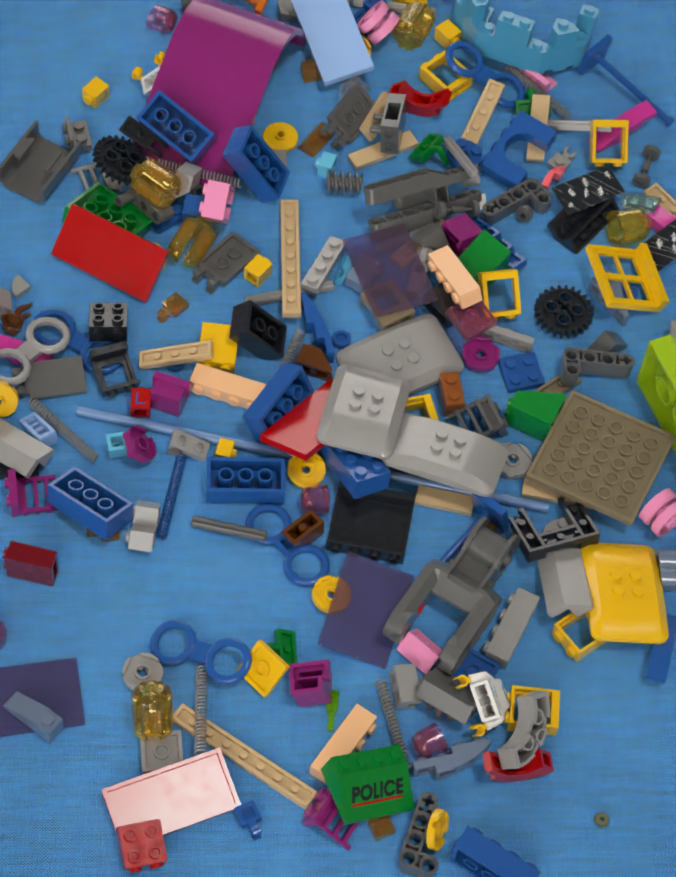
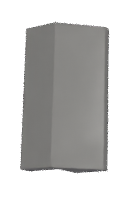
M0 418V462L11 469H15L17 473L29 479L38 464L46 466L55 450Z
M562 548L547 552L546 558L537 560L547 613L551 618L568 609L577 617L594 609L580 549Z

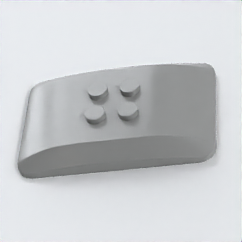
M424 314L377 332L343 348L336 356L339 366L347 364L406 379L411 384L408 396L438 384L440 373L459 371L460 374L464 369L462 359L439 321L432 314Z
M347 364L338 366L317 432V440L321 444L379 459H389L394 451L411 384L403 378Z
M405 413L403 414L393 454L389 459H382V461L389 467L482 497H490L495 492L508 457L509 448L505 444L477 432L436 419Z

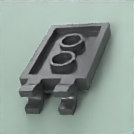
M355 83L326 117L329 123L320 130L323 136L333 132L338 135L331 143L334 149H337L339 146L343 147L346 143L351 144L361 132L359 130L361 124L375 103L359 83Z
M232 231L197 261V268L192 272L195 275L192 281L198 284L206 276L209 279L206 282L208 285L206 291L209 294H213L219 284L225 287L244 270V267L257 254H260V251Z
M82 356L32 362L30 376L24 381L25 386H15L19 398L29 396L33 398L31 401L34 399L44 400L87 394ZM12 368L13 377L19 375L23 368Z

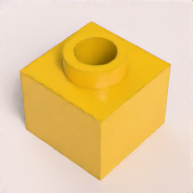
M220 438L215 457H236L235 441Z

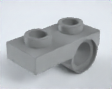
M174 429L167 451L173 456L181 454L204 462L210 443Z

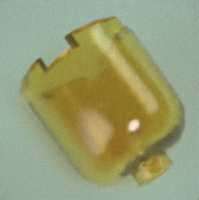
M629 208L608 212L606 220L609 219V227H605L610 243H615V247L640 242L648 237L651 220L644 210Z

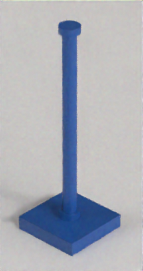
M609 34L585 52L577 71L581 76L599 63L641 102L647 100L657 111L656 115L665 122V126L669 127L674 122V118L666 115L604 59L613 40Z
M472 493L474 511L480 514V516L440 560L448 562L460 550L475 524L483 516L488 517L490 523L505 532L509 528L507 509L490 497H482Z

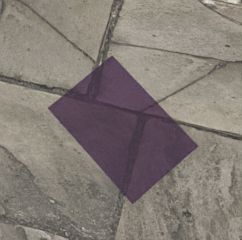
M405 224L343 240L375 317L438 301Z
M348 551L318 645L386 669L394 641L382 635L383 628L395 607L412 585L414 576Z
M77 658L0 668V737L34 732L3 707L16 691L51 709L63 719L64 728L85 725Z

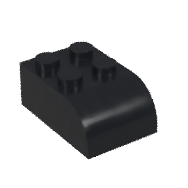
M251 300L233 306L229 338L260 359L278 360L283 358L287 326Z

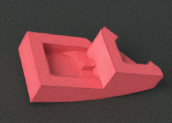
M558 166L548 172L541 183L547 191L553 179L561 180L566 167Z

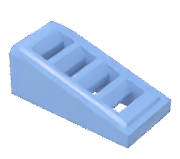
M36 412L19 420L21 426L33 438L49 447L57 443L56 431Z

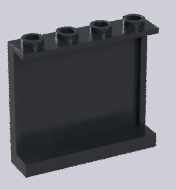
M339 480L326 550L336 554L345 553L352 557H366L373 561L381 560L393 565H403L416 494L385 489L354 499Z

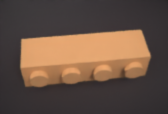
M448 245L428 254L429 262L427 264L430 271L435 272L439 283H443L445 291L451 294L455 304L458 303L462 309H465L483 301L480 286Z
M200 363L196 364L189 380L191 382V392L194 394L204 395L215 401L220 400L231 406H239L245 409L250 407L267 385Z
M356 704L311 764L309 774L327 785L321 768L331 757L355 753L357 750L361 751L366 743V737L368 735L372 736L377 729V716Z

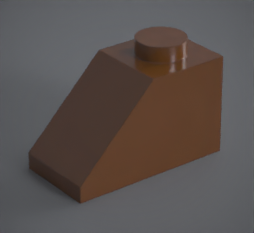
M303 343L295 364L302 366L306 375L325 381L332 379L333 369L322 350L314 345Z
M310 509L281 531V534L294 547L308 545L324 534V521Z

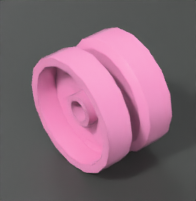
M383 0L369 9L357 23L359 31L362 34L368 33L367 39L373 45L387 36L400 19L395 12H388L389 6Z
M670 488L655 495L639 514V518L646 525H651V531L657 537L668 534L676 527V494Z

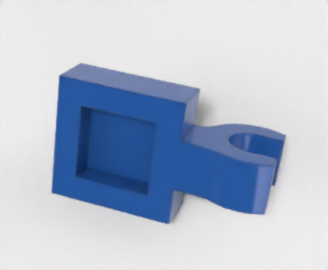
M254 800L234 807V812L242 829L245 827L249 828L253 841L262 838V832L258 825V822L262 821V817Z

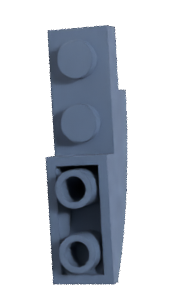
M476 738L468 743L457 742L450 747L449 755L441 753L434 758H418L412 764V775L417 777L433 773L435 781L455 775L483 757L482 754L490 748L491 738Z

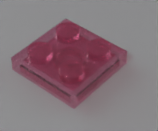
M482 301L465 309H462L457 303L445 311L447 317L466 342L497 324V320Z

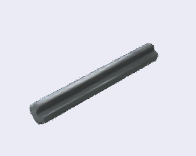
M193 516L191 525L196 528L265 542L267 539L266 530L200 516Z

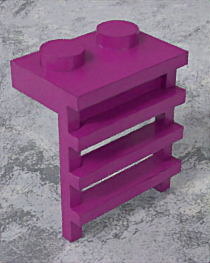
M15 469L7 470L8 477H5L4 481L5 489H9L10 494L6 495L7 506H11L12 517L21 514L28 516L31 513L39 515L40 512H48L49 514L52 513L51 511H59L49 503H47V507H39L37 482L44 481L47 502L48 481L55 480L56 475L36 476L29 479L16 478ZM33 482L35 508H27L25 483Z
M321 788L314 797L316 799L314 803L305 810V817L301 822L307 827L317 825L349 851L351 846L347 844V841L359 822L350 824L342 838H340L337 834L344 825L340 817L331 831L328 826L338 812L329 788Z

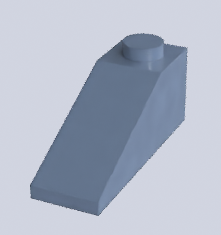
M609 269L605 270L606 273H612ZM596 277L591 278L588 289L623 327L626 326L629 317L628 310L607 308ZM608 280L614 297L624 298L620 281Z
M18 691L3 705L7 711L49 743L64 729L63 719L45 705Z

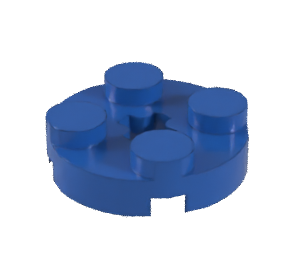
M463 138L457 139L456 143L472 163L480 166L482 148ZM447 150L449 166L452 169L460 167L459 162Z

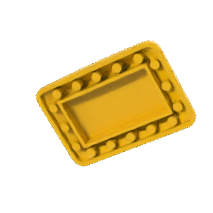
M599 542L598 544L579 548L594 609L587 612L591 636L598 641L648 644L665 643L669 637L668 622L655 551L647 545Z

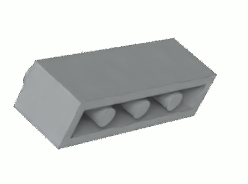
M518 587L516 593H511L507 601L510 604L508 609L504 608L499 617L501 622L499 625L495 624L491 633L493 638L491 641L487 640L483 648L485 656L500 664V668L505 670L540 599L539 596Z

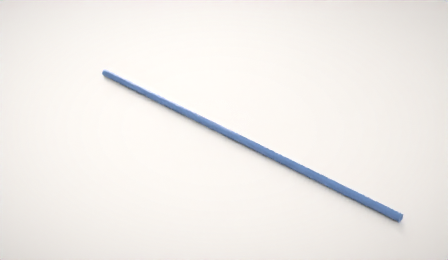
M78 406L77 409L78 416L131 427L140 426L146 430L172 435L174 429H178L213 444H218L219 439L223 438L235 441V448L285 459L293 457V455L270 445ZM324 460L325 467L330 468L329 465H328V464L325 462V460ZM391 471L390 474L391 481L415 486L422 485L472 496L470 492L423 477ZM496 492L490 496L497 503L548 513L549 503Z

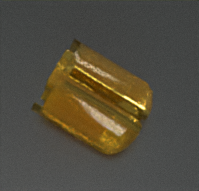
M414 1L405 6L399 16L398 23L391 30V36L394 35V38L399 42L398 46L410 51L413 48L422 46L435 24V13L431 7L424 4L421 8V2Z
M147 156L146 158L148 159L142 164L137 163L129 175L132 178L131 185H128L157 207H167L176 199L170 193L174 192L176 195H179L182 184L181 180L155 159Z
M188 215L168 246L171 258L178 263L194 238L195 240L186 253L181 266L186 268L197 267L218 236V232L215 234L211 228L212 223L203 217L197 216V218H193Z
M147 680L137 685L131 694L134 734L144 740H147V737H160V740L168 737L173 732L174 725L173 694L170 687L158 680Z

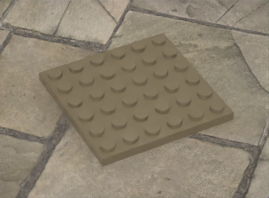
M572 390L532 462L525 479L632 526L676 439V435Z

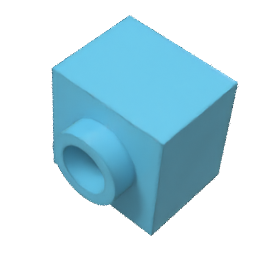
M323 151L321 158L318 157L315 164L318 176L326 178L327 171L332 176L336 167L337 155Z
M124 432L106 435L109 459L128 456L126 453L127 447L122 436Z

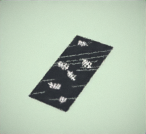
M609 166L551 188L568 215L625 192Z
M676 219L644 242L648 245L658 271L676 259Z

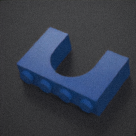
M520 110L518 115L512 117L510 126L502 131L499 141L494 142L489 155L483 157L481 161L482 172L510 189L527 180L528 171L508 160L505 155L507 148L515 142L526 141L547 152L556 140L557 131Z

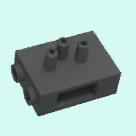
M388 93L384 113L373 114V119L380 120L381 124L373 123L370 127V132L380 134L381 153L398 154L406 123V95Z
M437 666L432 671L428 670L416 686L418 688L416 696L427 702L426 706L428 709L433 710L434 707L436 708L434 712L436 717L440 718L443 713H446L448 721L456 719L465 725L478 711L470 685L468 684L463 688L456 689L455 687L461 685V682L458 679L453 680L455 678L454 675L450 676Z

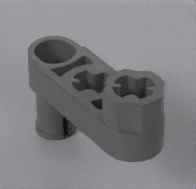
M139 185L127 189L125 193L115 196L114 199L118 207L133 202L157 225L174 217L173 208L169 203L160 205Z

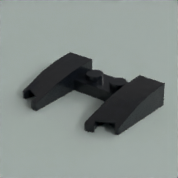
M558 498V505L569 526L543 533H538L523 507L518 509L520 516L515 521L511 516L509 517L508 521L513 534H517L521 538L518 545L528 563L546 558L547 552L577 544L580 548L598 544L600 532L582 504L576 502V506L566 505L564 498Z

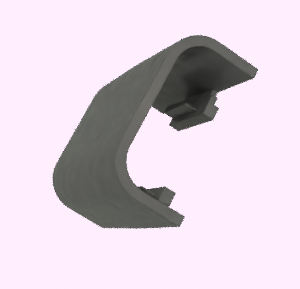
M35 120L1 163L0 182L7 189L36 203H43L81 154V142L78 141L73 149L69 151L42 137L39 133L38 121Z

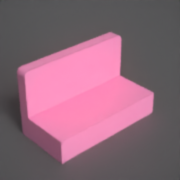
M520 69L519 71H522L524 76H527L529 80L535 82L534 84L540 86L547 93L557 85V82L545 72L540 74L529 70Z
M418 628L409 631L397 647V651L412 664H415L424 674L431 670L436 662L441 661L439 656L443 650Z

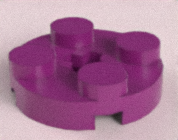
M486 337L472 338L470 342L464 345L462 351L465 367L476 372L493 371L500 357L499 347L495 346L492 340ZM479 352H482V354L486 356L479 357L477 356V354H479Z
M133 426L122 434L127 447L126 453L130 459H136L138 462L146 464L156 456V445L152 437L148 439L145 435L147 431L144 428Z

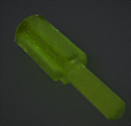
M332 690V703L326 706V712L329 713L327 730L330 732L333 731L334 716L338 712L340 692Z

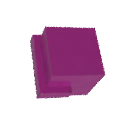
M466 213L446 220L442 225L450 249L457 258L482 232Z
M155 371L153 375V388L151 390V408L180 417L185 403L191 394V382Z
M329 659L290 664V695L300 707L332 703V673Z

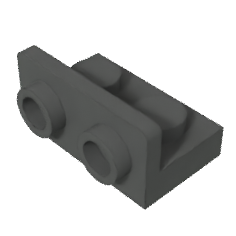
M65 116V123H62L63 133H67L65 135L66 146H70V150H72L76 143L80 141L82 152L92 150L87 121L70 122L69 117Z

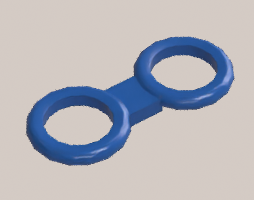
M456 41L447 47L445 59L449 68L455 74L461 77H473L484 87L489 78L495 81L506 80L512 83L517 90L518 97L514 101L525 99V88L521 81L510 73H495L484 65L483 57L474 45L464 41ZM464 49L470 52L476 62L475 68L467 70L459 67L453 59V51ZM500 97L497 105L508 109L515 108L514 101H508Z
M47 309L40 312L34 318V320L41 317L63 319L67 323L71 335L70 342L66 348L82 356L83 366L92 373L94 372L87 357L88 350L96 344L104 343L111 345L119 343L118 341H89L88 336L76 330V323L73 317L60 309ZM39 328L33 332L36 341L42 345H55L62 340V338L48 339L44 337ZM122 364L104 367L101 369L102 373H112Z
M261 504L255 507L246 519V526L254 528V521L258 515L271 512L281 517L284 522L283 530L292 524L288 512L275 504ZM281 532L276 536L267 537L265 542L254 540L259 544L266 546L275 545L285 556L283 562L284 572L288 579L296 585L303 587L314 586L321 577L327 576L329 573V558L317 546L308 544L294 547ZM301 553L314 554L321 561L322 569L318 575L312 578H303L293 571L291 566L292 560Z
M171 620L164 622L156 628L151 637V653L159 659L160 663L166 666H177L185 663L187 660L203 664L210 678L219 684L229 685L239 682L247 675L251 668V652L244 642L236 638H224L218 640L213 645L199 641L193 628L184 621ZM171 629H181L188 636L187 648L176 657H166L159 649L160 638ZM225 647H236L243 654V663L240 669L228 676L217 673L213 665L217 652Z

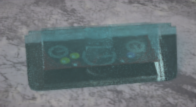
M628 191L622 194L621 207L654 213L662 198Z

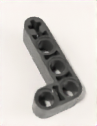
M527 179L486 202L482 206L480 218L493 225L515 213L516 209L522 205H530L535 212L545 214L550 207L551 194L537 179Z
M568 347L564 350L559 363L560 380L565 386L572 387L576 384L580 374L627 378L631 373L635 360L631 355L624 353Z
M431 792L423 793L418 800L398 860L400 871L414 877H435L438 870L437 859L422 852L427 836L428 823L438 802L435 794ZM429 803L427 812L423 811L425 804ZM416 821H424L426 825L419 826ZM416 839L420 844L413 845L409 840ZM410 858L413 863L406 864L403 859ZM430 865L433 870L426 871L423 866Z

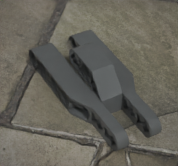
M462 166L443 172L423 168L365 185L366 205L385 204L387 201L392 200L393 208L403 209L370 219L368 221L370 238L376 241L419 229L420 227L422 228L423 226L426 227V225L433 222H439L441 219H436L433 212L436 201H443L446 208H450V206L465 207L470 200L482 201L481 190L472 189L449 196L448 185L471 179Z

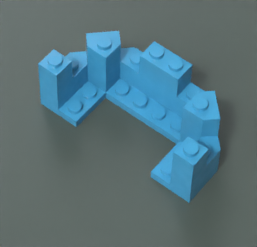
M456 0L451 22L462 31L461 36L464 41L474 45L482 56L525 71L529 70L544 74V71L547 70L555 72L565 70L567 66H573V68L580 66L585 52L590 47L600 9L583 4L576 25L566 19L557 17L548 43L532 38L536 21L513 14L512 12L503 10L498 18L497 25L489 23L495 11V8L490 7L491 0Z

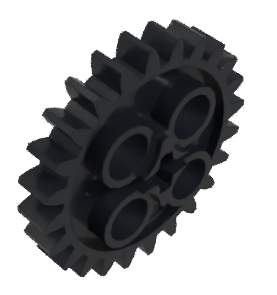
M108 135L107 138L99 139L92 153V156H94L93 162L97 163L95 167L101 168L99 173H105V178L111 177V182L117 180L119 185L121 182H124L125 186L129 183L134 186L135 182L139 184L147 176L150 165L148 164L149 159L145 158L147 154L141 153L143 148H137V143L132 144L131 139L125 141L124 136L119 139L117 135L114 138Z
M560 285L557 286V289L551 286L550 291L544 289V293L539 294V298L536 299L534 306V317L537 318L536 323H542L540 329L547 328L546 334L553 332V337L559 334L560 339L563 338V335H566L568 339H570L571 334L575 338H577L578 333L583 335L584 330H588L589 325H591L594 312H592L594 307L590 306L591 300H586L587 294L581 296V290L575 292L574 286L568 289L567 285H565L564 289Z

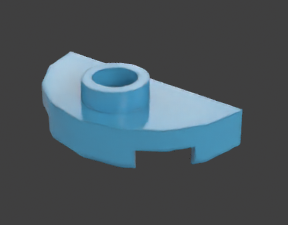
M348 253L343 254L334 284L340 286L347 273L354 266L352 264V255Z

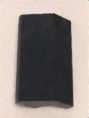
M613 197L569 215L563 209L547 224V227L557 242L574 254H578L620 212V209Z

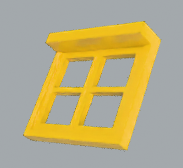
M640 243L636 249L593 244L586 246L587 256L607 308L660 313L670 302L647 243ZM599 256L613 257L619 274L606 273ZM619 258L632 259L638 276L625 275ZM608 280L622 282L628 299L614 297ZM628 282L641 284L647 300L634 299Z

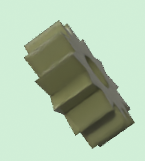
M600 812V814L596 813L593 822H596L595 825H598V828L601 826L603 829L604 826L607 827V824L610 823V818H608V815H605V812Z

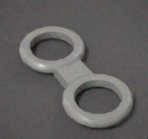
M52 317L38 318L32 321L26 328L25 337L27 341L16 349H0V358L13 357L23 365V371L19 375L10 378L0 375V381L9 383V386L19 385L30 376L31 363L41 356L42 353L55 354L64 350L69 344L71 337L69 328L64 322ZM49 325L59 329L63 338L59 343L47 346L37 342L33 332L41 326Z

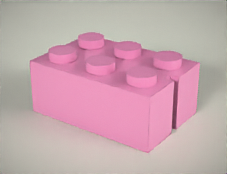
M208 180V184L205 183L203 187L205 199L204 202L201 201L199 207L201 216L209 221L228 224L231 208L226 207V204L232 205L235 188L228 183Z

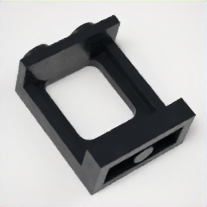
M127 341L92 349L89 352L88 357L102 398H114L123 392L127 394L132 393V388L139 387L140 380L136 378L127 352L129 348ZM115 364H122L128 382L107 387L101 369Z

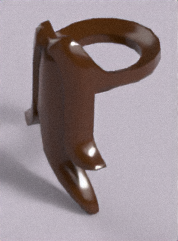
M33 303L17 307L14 313L11 311L2 314L1 321L6 334L15 336L21 330L24 320L31 316L30 313H25L22 316L21 314L23 311L31 308Z

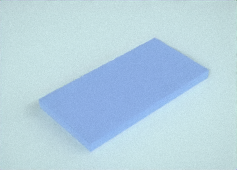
M291 0L324 86L374 70V65L347 0Z

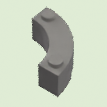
M548 691L530 692L517 697L518 720L516 728L508 742L497 749L502 769H519L525 766L536 756L535 752L538 747L543 745L548 732L546 730L547 718H550Z

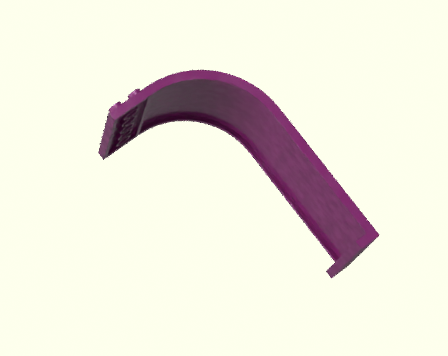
M193 0L188 5L172 35L146 105L160 90L217 137L216 142L197 163V166L202 168L201 177L205 169L204 178L208 170V178L212 171L211 180L214 172H216L215 180L217 173H219L218 181L220 175L223 174L221 182L226 174L225 183L228 175L230 176L228 184L230 183L235 170L222 155L231 134L236 127L253 126L273 71L285 47L289 42L302 47L306 44V38L301 28L285 24L279 20L270 19L267 16L253 13L247 9L238 8L232 4L223 3L219 0ZM157 142L152 146L162 154L159 167L161 166L162 159H164L163 167L167 160L166 169L169 161H171L170 169L172 162H174L173 170L176 163H178V169L180 163L182 166L187 161L170 147L167 149L163 148ZM144 148L142 149L141 153H146L145 158L149 159V168L164 173L165 169L162 170L161 168L154 167V160H156L157 166L159 157ZM200 179L199 184H208V181L206 179Z

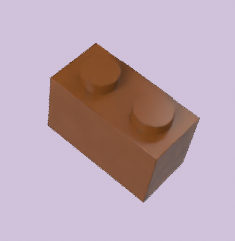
M459 371L440 373L438 389L444 417H448L449 414L455 412L454 410L465 407L464 394Z

